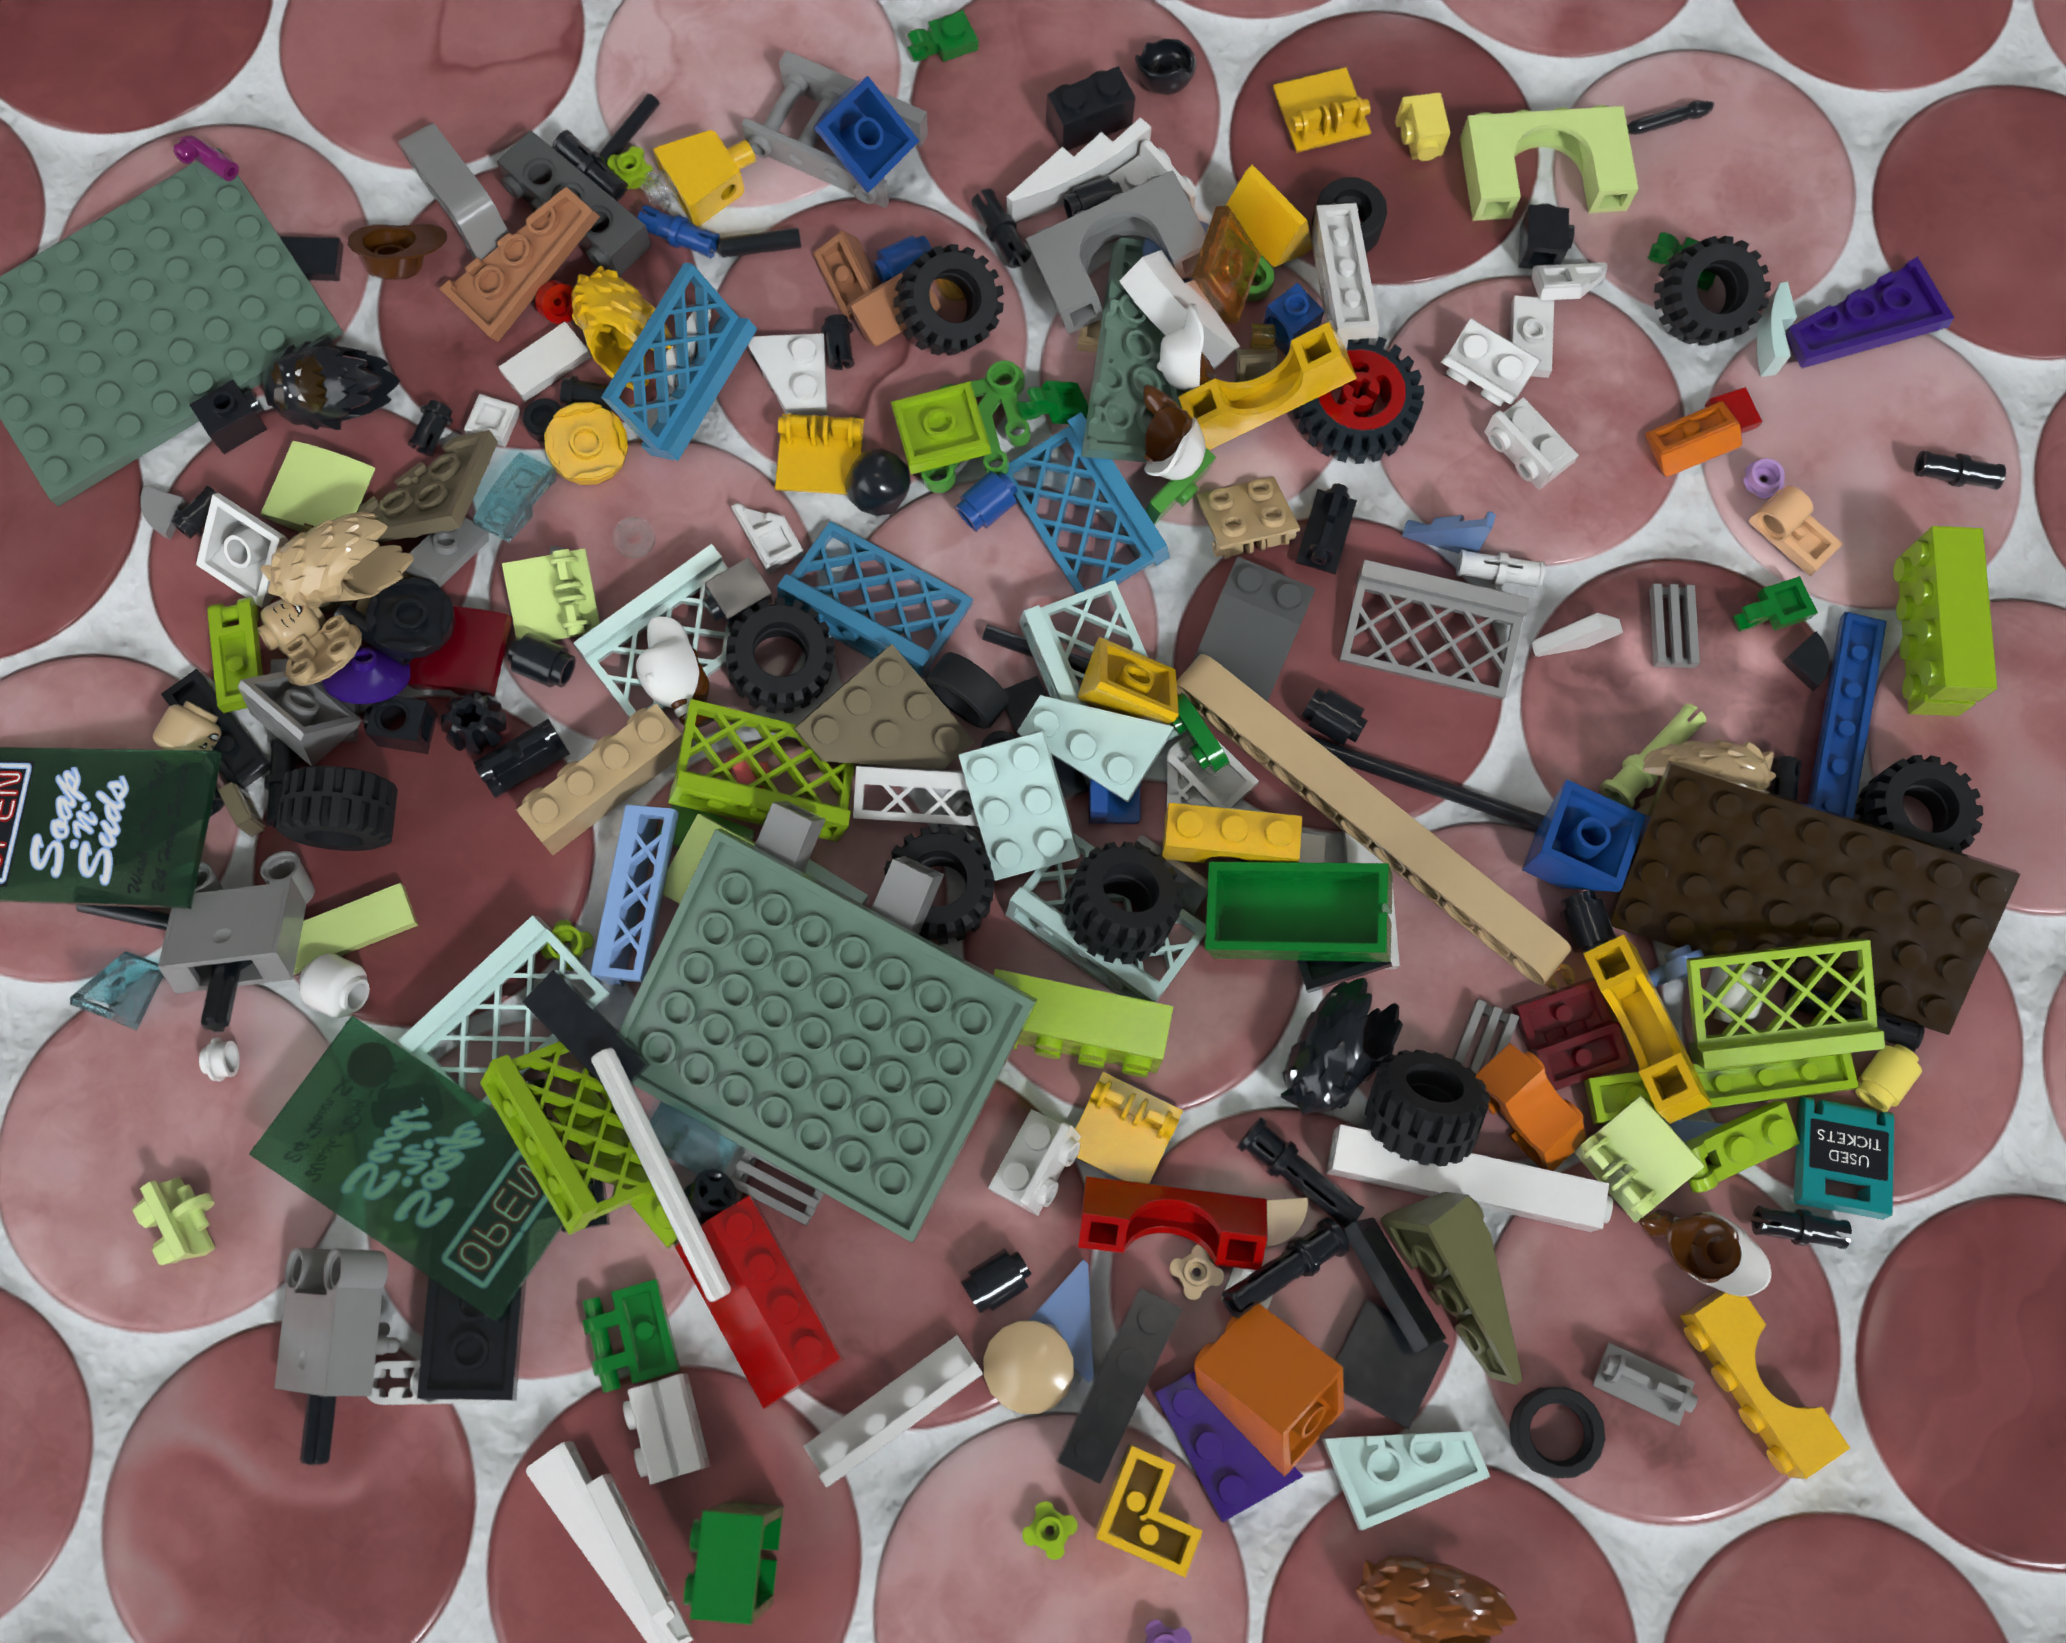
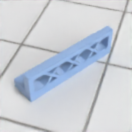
M625 805L590 975L606 984L624 986L625 981L642 983L646 976L679 812L675 809ZM658 819L664 820L661 834L654 839ZM651 860L654 865L653 876L646 881L649 861ZM642 902L646 908L644 919L637 924ZM633 945L637 951L634 969L627 970Z

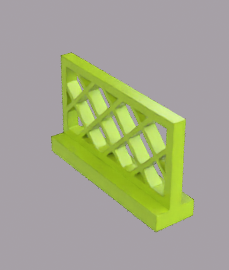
M690 699L675 778L671 786L668 803L764 825L773 802L789 801L825 818L826 820L818 838L838 842L849 826L851 811L848 810L854 764L843 763L832 770L827 762L818 759L793 730L797 724ZM697 714L714 718L722 730L705 739L695 725ZM744 726L756 728L764 741L748 750L735 731ZM727 736L740 755L723 764L711 745ZM786 736L797 738L806 751L790 760L777 741ZM692 738H693V739L695 740V742L697 743V745H695V746H693V747L691 748V743H692ZM770 747L782 765L766 774L753 755ZM700 751H703L715 768L706 775L687 771L689 758ZM811 757L824 775L808 784L795 765ZM745 760L758 779L749 785L737 783L728 770ZM787 771L800 789L791 795L780 793L771 780ZM842 772V777L840 781L837 775ZM829 781L839 795L837 806L822 803L813 789Z
M1867 938L1686 958L1694 1042L1689 1043L1691 1060L1703 1069L1885 1049L1884 1031L1877 1026L1871 944ZM1857 950L1858 967L1846 980L1831 968V965L1842 952ZM1820 954H1828L1824 958V960H1821L1818 956H1816ZM1808 956L1819 966L1801 985L1787 974L1786 970L1797 957ZM1783 959L1778 966L1771 960ZM1763 961L1774 971L1761 987L1756 990L1743 980L1741 976L1752 962ZM1738 964L1733 971L1726 966ZM1718 966L1729 976L1712 996L1701 987L1700 968ZM1826 972L1843 984L1827 1004L1810 992ZM1781 977L1798 989L1782 1010L1765 997ZM1859 981H1860V990L1855 987V985H1856ZM1736 982L1753 994L1745 1007L1737 1015L1720 1002ZM1852 991L1861 999L1863 1018L1845 1020L1834 1010ZM1702 995L1709 1000L1704 1007ZM1807 996L1822 1010L1810 1024L1800 1025L1790 1017V1014ZM1762 1001L1778 1015L1766 1029L1755 1030L1745 1020ZM1717 1006L1733 1020L1721 1034L1706 1036L1705 1019ZM1830 1015L1837 1020L1825 1022ZM1785 1020L1792 1025L1780 1027L1785 1022ZM1740 1026L1747 1030L1743 1032H1736V1030Z
M559 1041L513 1059L508 1054L493 1059L480 1084L566 1231L571 1235L585 1229L591 1220L650 1195L655 1191L650 1180L641 1183L625 1177L629 1161L642 1165L635 1150H633L632 1143L604 1086L584 1066L582 1073L557 1065L560 1055L570 1052ZM531 1067L547 1073L543 1088L526 1083L519 1071ZM553 1076L578 1084L573 1099L549 1091ZM584 1087L602 1094L606 1101L604 1110L580 1102ZM545 1102L570 1110L565 1126L547 1119L542 1111ZM576 1113L600 1121L596 1136L571 1128ZM606 1124L623 1129L628 1137L626 1147L602 1139ZM567 1140L592 1148L588 1163L570 1158L565 1149ZM599 1150L622 1158L618 1174L594 1166ZM590 1177L614 1185L612 1197L597 1203L588 1188ZM621 1188L627 1190V1191H624V1192L620 1193V1192H621Z

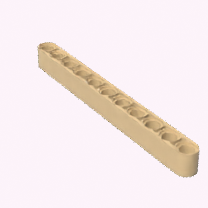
M1200 654L1178 678L1177 695L1183 692L1203 719L1383 863H1389L1390 868L1529 980L1544 985L1571 952L1569 943L1560 934L1217 661L1205 654Z

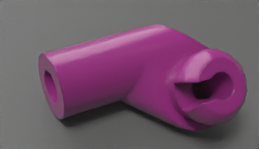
M194 135L182 136L180 142L176 143L173 147L175 156L184 164H191L195 159L226 181H232L238 175L239 166L237 163Z

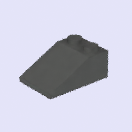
M1237 556L1194 660L1200 654L1211 657L1268 702L1316 588Z

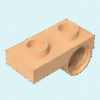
M1786 486L1782 490L1779 489L1748 522L1811 577L1843 543L1810 515L1813 512V504L1810 498L1802 490L1793 486Z

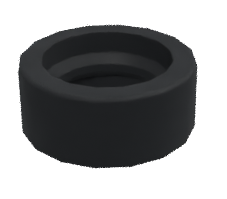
M948 652L944 654L926 677L928 687L949 710L966 722L982 729L991 728L1009 704V697L1005 690L992 676L971 660L956 653Z
M1567 1387L1538 1388L1524 1395L1514 1408L1509 1424L1511 1444L1518 1458L1533 1472L1550 1478H1575L1589 1471L1601 1457L1606 1440L1604 1421L1596 1406L1582 1393ZM1548 1404H1561L1569 1407L1578 1415L1583 1425L1584 1438L1582 1446L1573 1457L1567 1460L1554 1461L1545 1458L1536 1450L1531 1440L1530 1425L1532 1418L1540 1408Z

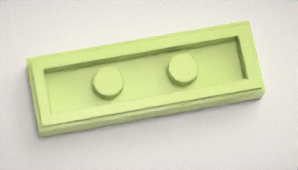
M398 883L304 920L294 975L302 972L306 965L321 955L328 953L343 956L418 926L405 886L402 883Z

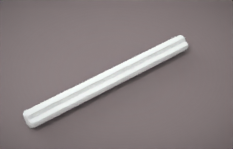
M612 1048L604 1049L591 1057L594 1068L707 1299L710 1302L717 1301L731 1292L728 1280L616 1052Z

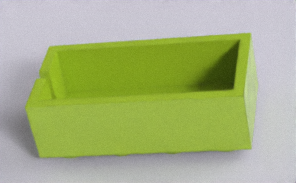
M1931 526L1896 559L1893 569L1894 580L1899 583L1900 596L1897 602L1896 615L1898 620L1902 622L1903 635L1899 645V654L1901 659L1905 661L1906 674L1902 685V693L1904 699L1908 700L1909 714L1960 716L1976 704L1975 701L1980 702L1997 690L1983 528Z
M995 969L994 976L1038 999L1013 1050H1016L1017 1045L1020 1044L1034 1047V1054L1046 1058L1060 1059L1061 1053L1079 1057L1078 1063L1088 1067L1104 1068L1105 1063L1122 1066V1073L1135 1077L1146 1078L1148 1077V1072L1157 1073L1164 1059L1174 1006Z

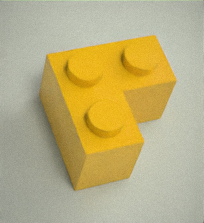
M1128 1444L1093 1535L1100 1541L1186 1578L1203 1530L1159 1510L1176 1465Z

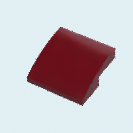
M453 606L456 624L451 638L440 650L426 657L412 659L409 663L411 677L407 685L417 690H450L459 696H465V691L477 690L481 693V696L489 694L495 697L512 617L508 614L489 610Z
M1593 977L1511 1005L1514 1014L1519 1016L1517 1024L1528 1051L1533 1053L1543 1063L1546 1076L1555 1090L1631 1064L1619 1023L1611 1020L1604 996Z

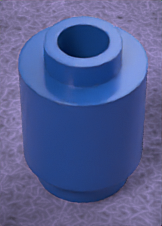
M911 235L878 250V260L874 261L873 264L880 281L885 283L903 272L922 254L930 251L932 247L928 239L924 235L917 238Z
M989 471L960 496L961 502L955 506V509L965 523L977 532L982 527L988 528L1017 503L1014 494L1018 490L1005 473L1001 472L999 475H996L994 472Z

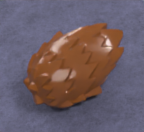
M1389 1555L1375 1565L1366 1560L1364 1562L1361 1583L1355 1589L1362 1602L1364 1611L1374 1625V1628L1377 1629V1633L1389 1635L1404 1643H1489L1491 1641L1490 1636L1503 1633L1501 1627L1511 1626L1517 1622L1514 1611L1507 1604L1506 1595L1495 1585L1474 1574L1464 1572L1453 1565L1426 1562L1420 1557H1395Z

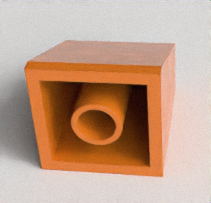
M1261 1304L1256 1305L1240 1318L1233 1316L1226 1326L1225 1333L1214 1344L1212 1342L1206 1344L1195 1359L1194 1367L1197 1387L1283 1476H1286L1344 1411L1343 1366Z

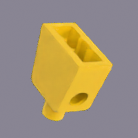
M713 130L704 131L653 149L659 173L690 223L698 227L743 195L745 190L740 170L756 162L755 154L746 139L726 149L716 131Z

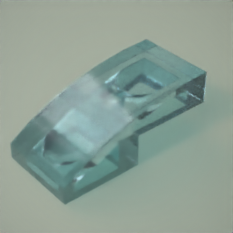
M519 452L486 495L473 518V524L510 542L533 517V505L556 481V470Z

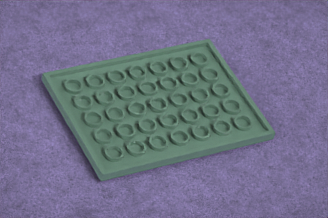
M220 148L216 149L224 154ZM196 161L0 276V419L50 501L59 507L199 422L189 404L231 380L236 382L243 393L250 389L252 390L263 383L262 372L267 369L271 359L292 344L298 346L307 341L313 343L327 336L333 341L344 333L240 177L237 175L234 180L226 181Z
M720 828L715 829L619 1033L650 1064L632 1085L913 1243L917 1239L1038 999Z

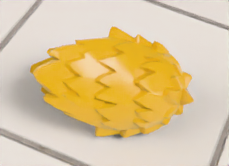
M599 266L591 276L580 274L578 276V284L574 286L572 291V317L575 323L583 330L587 347L593 359L613 379L656 308L644 300L632 284L619 277L617 271H604L603 266ZM664 323L665 339L672 338L668 327ZM668 345L665 347L671 350L672 345ZM644 355V357H643V360H644V372H646V362H645V355ZM649 379L645 380V386L648 385ZM633 382L627 383L625 387L634 390Z

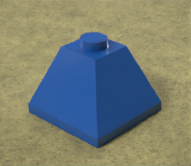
M869 76L864 77L846 89L821 114L814 126L816 132L866 193L870 192L920 141Z
M1566 779L1534 835L1522 871L1563 889L1619 892L1623 887L1646 815Z

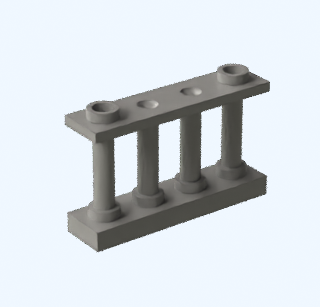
M786 50L779 61L782 84L785 89L766 121L761 125L745 118L742 123L744 137L750 144L754 154L763 158H773L854 194L863 203H874L886 209L889 204L887 180L882 179L870 192L866 193L835 154L831 156L813 148L820 136L814 129V126L821 114L846 89L858 81ZM881 92L920 140L916 145L921 147L928 136L927 111ZM806 96L820 102L797 141L778 131L798 97Z

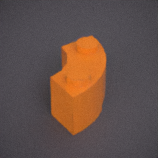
M1509 1043L1476 1074L1475 1078L1484 1082L1486 1085L1485 1091L1489 1093V1112L1494 1115L1498 1110L1514 1129L1508 1136L1541 1169L1554 1171L1586 1141L1583 1114L1572 1102L1563 1100L1556 1092L1546 1076L1545 1066L1533 1053L1529 1051L1523 1053Z

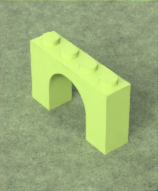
M1597 105L1592 108L1580 109L1560 107L1548 111L1531 112L1529 110H1519L1514 113L1500 114L1482 112L1476 115H1468L1460 136L1473 221L1512 218L1521 197L1515 156L1527 149L1536 147L1558 150L1575 162L1582 175L1588 213L1627 211L1639 189L1624 106L1608 107L1606 105Z

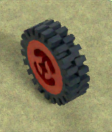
M1378 337L1375 346L1368 344L1369 338L1359 339L1358 343H1354L1353 339H1348L1347 353L1357 379L1343 385L1337 403L1334 401L1330 391L1293 410L1294 419H1300L1298 429L1301 434L1310 432L1307 442L1313 448L1321 442L1324 444L1321 453L1329 457L1332 450L1340 452L1337 461L1346 463L1350 454L1355 455V464H1364L1367 455H1370L1372 462L1381 460L1384 452L1389 457L1396 452L1399 445L1403 446L1406 443L1410 433L1412 434L1423 407L1424 401L1421 400L1424 395V385H1418L1422 377L1419 369L1411 372L1414 363L1411 357L1408 355L1403 360L1399 359L1402 349L1396 344L1388 352L1384 349L1387 339ZM1380 394L1385 409L1376 415L1368 417L1372 413Z

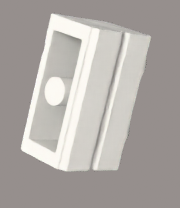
M678 1374L628 1390L630 1400L623 1402V1410L629 1430L637 1428L641 1447L634 1449V1456L641 1477L648 1476L651 1485L711 1466L688 1374Z

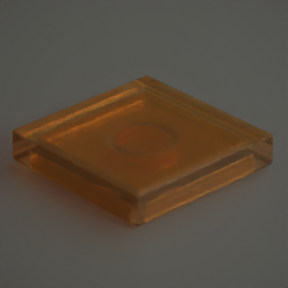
M1216 206L1192 278L1224 323L1238 324L1261 254L1229 206Z

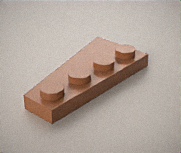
M565 187L527 217L526 225L513 235L507 233L496 242L499 247L482 260L477 257L465 267L467 272L455 282L448 280L439 289L490 338L498 342L534 299L539 288L551 278L600 216L573 191Z

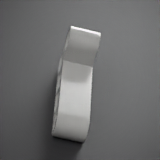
M432 122L399 140L398 144L406 159L455 224L474 260L477 257L481 260L499 247L496 242L509 232L495 204L436 125Z

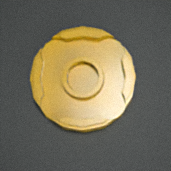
M593 402L573 403L561 408L553 416L544 434L545 453L552 468L565 480L579 485H597L613 478L623 467L628 453L627 432L620 418L612 411L610 413L602 408L601 405Z

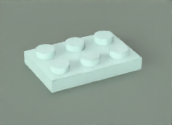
M1044 730L959 754L985 849L991 861V869L993 870L995 881L1080 857Z

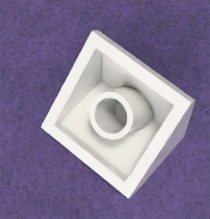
M216 493L211 498L196 565L244 597H253L256 605L263 608L268 606L276 595L268 593L270 581L260 570L261 565H271L272 554L276 552L277 548L283 547L289 540L283 534L220 493Z

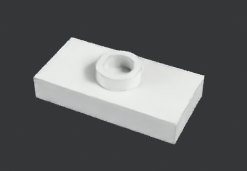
M1515 295L1511 302L1510 341L1541 359L1532 376L1549 378L1552 372L1554 300L1540 301L1536 297Z

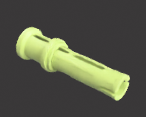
M1685 704L1669 724L1639 755L1633 754L1626 757L1622 763V770L1612 780L1607 779L1602 782L1599 787L1601 795L1632 809L1635 805L1634 799L1642 790L1653 787L1658 780L1659 775L1643 772L1646 755L1669 744H1682L1686 742L1706 723L1707 720L1704 713L1700 711L1689 722L1687 719L1698 707L1692 704Z

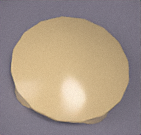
M338 615L326 621L322 629L310 637L299 636L293 639L284 649V653L289 657L285 676L291 684L298 686L315 684L329 678L342 669L355 656L362 641L361 631L356 625L349 624L344 616Z
M1017 1321L1007 1325L990 1340L983 1357L984 1378L990 1393L1004 1407L1020 1414H1039L1055 1407L1069 1392L1074 1378V1358L1066 1340L1061 1336L1060 1330L1052 1324H1043L1038 1321Z

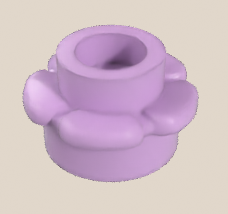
M1765 458L1752 462L1745 469L1747 475L1743 479L1744 485L1749 492L1755 493L1759 498H1771L1775 492L1784 486V469L1773 459ZM1760 477L1765 478L1767 482H1762Z

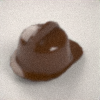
M375 224L363 226L354 230L348 236V246L353 252L362 257L367 272L374 277L386 280L408 279L416 275L423 266L424 255L439 249L447 241V232L442 227L431 224L400 226Z

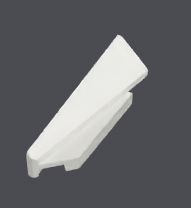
M573 1441L557 1445L529 1465L526 1469L528 1477L646 1642L689 1643L694 1640L611 1473L601 1475L592 1480Z

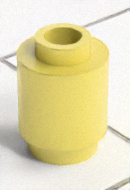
M1896 1044L1894 1047L1885 1045V1049H1880L1858 1078L1859 1088L1855 1090L1857 1096L1868 1106L1881 1112H1887L1891 1106H1898L1922 1073V1068L1917 1063L1919 1058L1914 1052L1902 1045Z

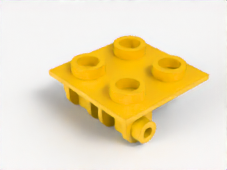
M1347 67L1273 85V90L1297 153L1371 134L1365 115L1370 114V103L1367 98L1361 100L1357 96Z
M792 413L782 414V417L779 416L778 433H780L775 490L848 495L845 489V478L852 464L861 454L864 419L829 417V415L817 416L814 414L797 415Z
M1102 1072L1075 1129L1081 1136L1078 1141L1080 1142V1149L1076 1158L1122 1181L1150 1184L1170 1138L1179 1123L1183 1110Z

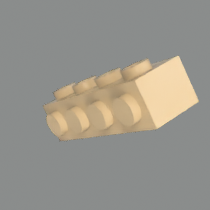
M656 703L649 709L642 708L636 711L628 719L627 726L615 735L609 734L598 740L594 744L592 752L579 762L572 761L565 765L558 772L557 779L548 786L536 788L527 794L522 801L523 805L517 808L516 811L553 856L676 762L679 757L682 733Z

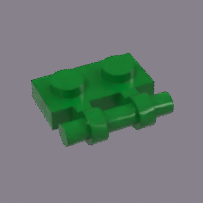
M658 1279L611 1292L615 1310L604 1313L600 1297L582 1301L586 1317L585 1320H582L585 1335L590 1334L595 1361H592L591 1364L594 1376H599L603 1393L621 1388L617 1370L628 1366L632 1384L681 1371ZM619 1325L625 1352L614 1355L608 1329Z

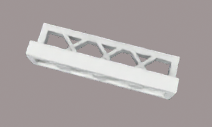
M1357 204L1316 205L1311 241L1325 323H1331L1347 351L1348 339L1377 338L1379 332V321Z
M863 764L856 766L853 818L979 826L975 811L968 816L956 815L945 802L958 790L969 791L963 771ZM865 784L882 785L894 800L883 810L863 809ZM891 786L908 788L898 795ZM915 787L926 788L937 800V803L925 813L913 812L902 799ZM934 789H949L950 791L941 798ZM898 803L905 812L889 810ZM942 806L949 815L932 813Z
M956 1335L812 1439L803 1447L821 1474L818 1476L825 1487L831 1486L982 1376L983 1372L958 1335Z

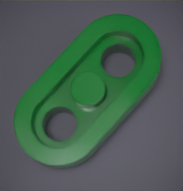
M1182 692L1177 695L1179 715L1171 725L1174 726L1175 731L1179 735L1186 732L1194 743V746L1189 748L1201 769L1204 770L1210 767L1216 773L1230 763L1229 759L1193 704Z

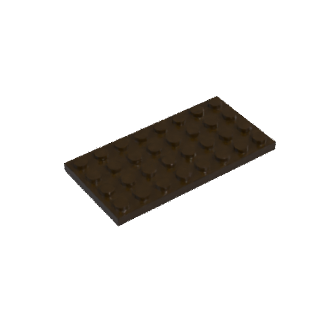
M1668 761L1640 833L1623 887L1617 892L1610 910L1609 919L1614 928L1676 948L1689 945L1692 952L1701 949L1704 956L1867 938L1871 944L1876 1006L1885 1008L1887 1014L1949 1035L2020 877V873L1999 864ZM1857 950L1842 952L1831 965V968L1846 980L1858 967ZM1820 954L1816 956H1818L1821 960H1824V958L1828 954ZM1808 956L1797 957L1786 970V973L1796 981L1804 983L1819 965ZM1783 959L1771 961L1778 966ZM1763 961L1752 962L1751 964L1763 969L1762 975L1769 977L1774 971ZM1826 972L1813 988L1835 995L1843 984ZM1783 977L1779 979V981L1790 984ZM1860 981L1855 985V987L1858 988L1859 990H1860ZM1852 991L1845 997V999L1862 1005L1861 999Z

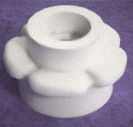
M215 1037L211 1039L210 1044L202 1048L199 1055L200 1069L204 1074H208L211 1080L220 1082L225 1077L235 1076L238 1072L240 1056L235 1042L223 1041L221 1038Z

